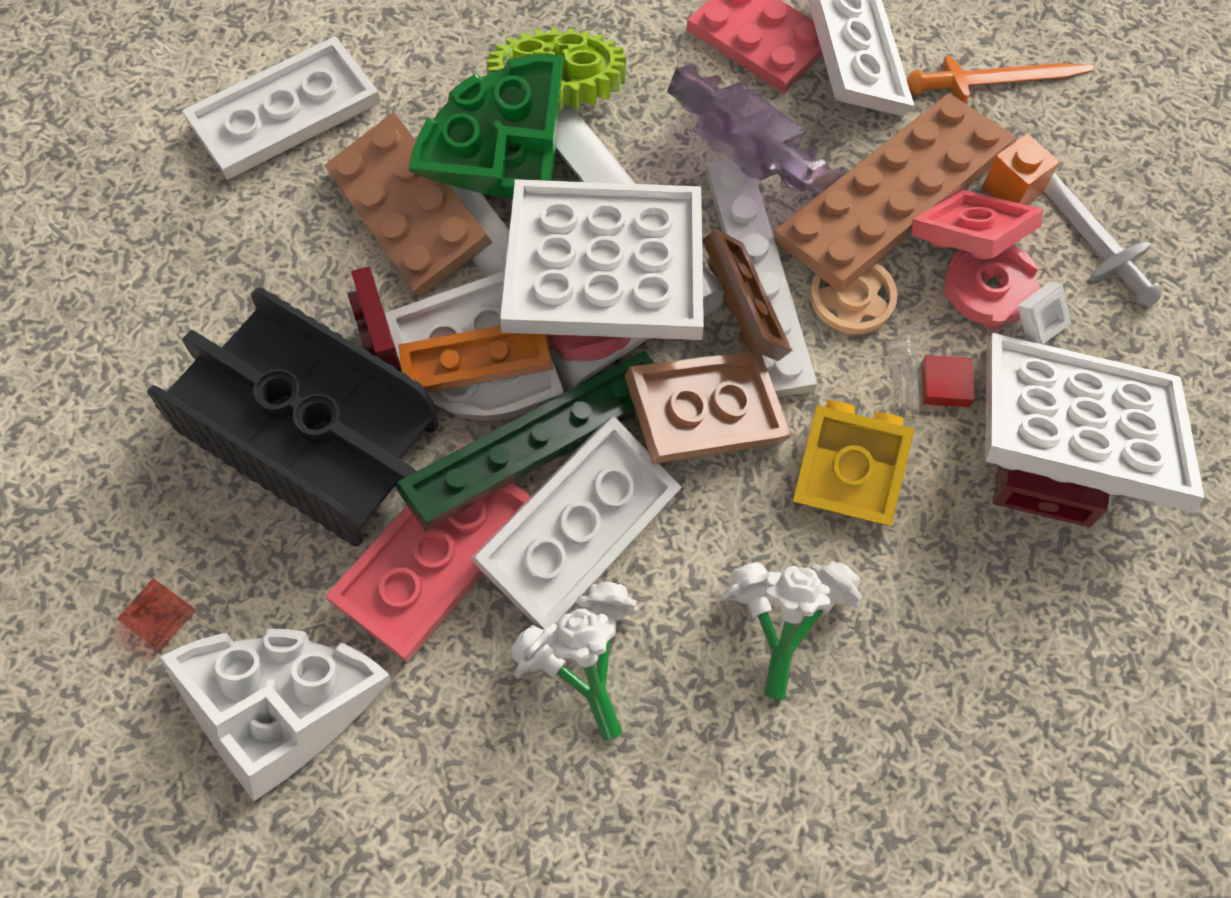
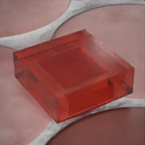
M152 578L117 619L161 652L196 610Z

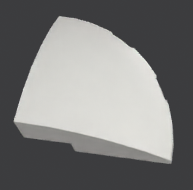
M268 628L265 630L262 638L233 641L227 633H222L197 640L160 656L163 666L193 716L253 801L282 783L319 754L371 704L390 682L389 674L360 651L341 642L336 649L314 643L309 640L306 632L290 629Z

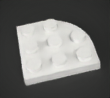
M505 271L386 312L385 316L399 361L398 344L500 326ZM552 361L553 370L435 391L428 394L435 406L455 416L470 420L497 421L528 413L564 394Z

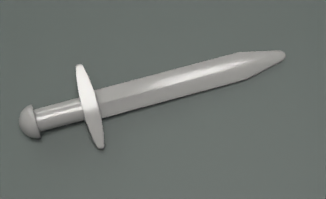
M1054 173L1043 193L1104 261L1091 273L1090 280L1097 281L1118 274L1137 296L1135 299L1137 304L1152 306L1157 303L1162 294L1160 285L1158 283L1152 284L1134 264L1147 252L1150 244L1142 242L1123 250Z

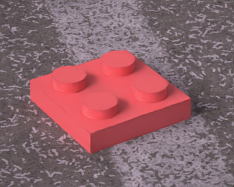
M962 190L912 219V236L927 240L935 247H953L967 251L972 257L978 259H990L1042 226L1043 209Z

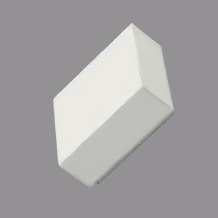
M1049 281L1017 305L1026 341L1043 345L1071 324L1063 284Z

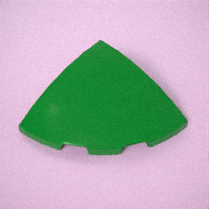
M544 54L513 58L506 61L503 69L483 77L475 73L462 81L449 92L448 102L437 113L435 118L431 119L428 117L412 150L408 167L409 172L458 188L513 199L515 180L552 181L564 56Z

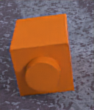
M1026 134L996 155L982 188L992 197L1028 205L1043 194L1060 161L1030 135Z

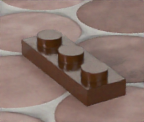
M715 228L702 241L710 257L707 260L708 266L720 280L724 289V303L735 315L741 328L739 337L744 346L753 354L759 353L773 360L780 361L793 350L743 242Z

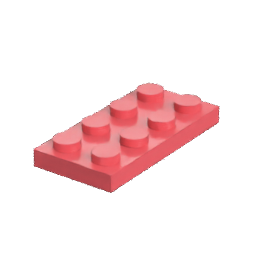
M511 483L424 531L406 505L325 597L330 604L408 664L484 574L470 558L531 496Z

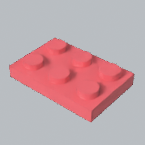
M708 0L687 19V31L782 93H785L823 56L814 21L782 0Z

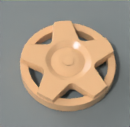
M878 263L874 264L841 293L831 285L819 289L822 278L815 274L812 281L810 300L815 313L825 324L840 333L849 335L865 334L879 329L890 319L897 304L898 293L896 284L889 272ZM883 285L887 291L888 303L877 294ZM828 310L834 311L837 314V317L830 313ZM862 318L872 319L871 321L861 322Z

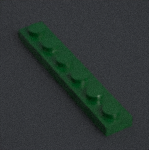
M646 351L629 358L398 481V493L424 531L432 528L583 444L608 418L615 416L619 422H622L637 414L624 375L630 366L653 364L654 361Z

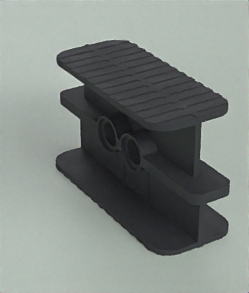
M261 287L255 288L251 293V298L256 310L222 348L196 331L190 330L182 338V341L195 361L167 392L152 385L147 390V393L155 403V407L159 409L164 418L180 435L183 434L188 440L197 443L200 448L209 451L217 459L220 458L225 464L232 466L240 474L246 475L254 483L257 482L262 488L269 490L277 498L283 499L291 507L294 506L300 513L309 516L317 524L320 523L328 531L334 532L337 537L346 540L354 547L360 546L364 541L360 533L361 528L394 487L397 488L398 481L417 472L401 459L424 430L433 433L438 428L437 412L435 411L433 400L423 386L416 380L414 381L409 378L407 374L396 370L389 363L386 364L379 357L371 355L366 349L360 348L351 340L343 338L338 332H334L328 326L320 324L316 319L307 316L300 309L292 307L285 300L282 301L272 292L269 293ZM290 396L286 402L273 405L277 399ZM320 421H331L323 429L312 430V427Z

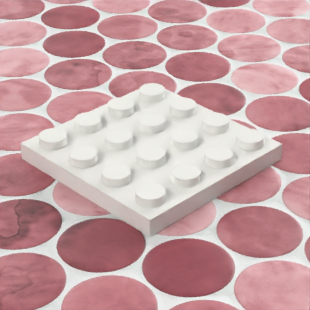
M515 180L500 316L501 333L702 340L704 323L701 187Z
M992 333L986 347V462L998 464L1010 470L1018 469L1047 476L1058 482H1071L1100 489L1111 495H1124L1153 502L1164 508H1177L1196 513L1204 499V493L1181 377Z

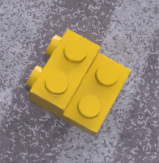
M827 400L825 407L816 405L813 410L802 454L803 458L792 502L892 526L915 429L902 426L904 418L889 413L875 412L873 418L854 414L856 408L854 405L840 401Z

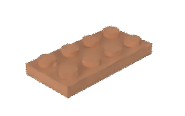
M392 112L324 166L409 286L420 297L493 242L450 185L409 172L408 167L416 140L396 113Z

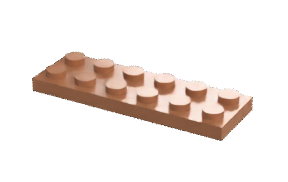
M948 93L774 230L775 243L841 293L912 234V219L956 193L965 190L991 168L996 155L1016 142L1017 137Z

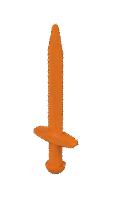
M947 55L943 61L944 72L922 73L917 69L907 76L906 81L910 93L913 95H920L925 90L950 89L956 98L967 103L969 97L968 86L1067 78L1091 72L1094 67L1084 64L1053 63L963 71L959 64L950 55Z

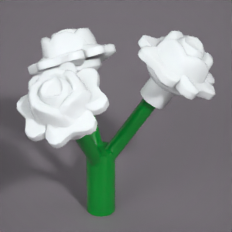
M833 560L827 566L822 567L815 563L809 568L791 566L781 573L768 572L763 564L752 563L734 569L729 576L730 587L721 595L723 601L730 600L741 604H748L752 617L759 619L771 650L765 696L774 699L786 698L792 654L821 614L827 615L834 605H847L858 608L861 605L862 595L858 590L861 580L847 565L836 563ZM768 599L778 603L782 609L781 616L785 622L780 642L768 614L772 612ZM800 622H801V624L798 626V628H797L796 631L794 632L796 623H800Z
M600 582L598 585H591L589 595L577 597L576 603L579 605V609L570 614H564L557 622V625L553 623L543 630L531 625L523 631L512 645L511 656L518 663L514 671V676L517 679L527 672L533 673L542 669L552 678L558 675L586 697L602 739L605 741L618 737L623 733L606 690L610 639L616 634V621L623 619L627 615L637 613L638 606L635 600L628 597L625 586L610 582ZM563 658L574 659L579 666L584 667L588 684L564 666L566 661Z

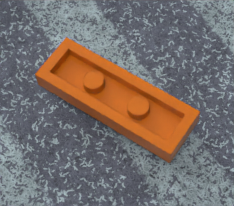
M501 325L398 344L402 372L407 374L412 380L419 382L427 393L553 370L547 334L501 333Z

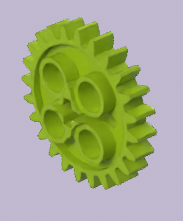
M552 28L550 33H544L540 29H535V35L532 36L522 32L519 33V40L506 38V45L496 44L495 51L489 52V60H486L488 75L503 69L506 61L509 59L544 54L563 55L559 111H562L564 105H571L576 110L580 109L581 102H586L593 106L597 105L596 97L608 100L610 99V92H620V85L626 83V55H623V48L616 47L615 40L604 41L603 34L590 37L589 30L575 33L574 28H569L563 33L559 32L557 28Z

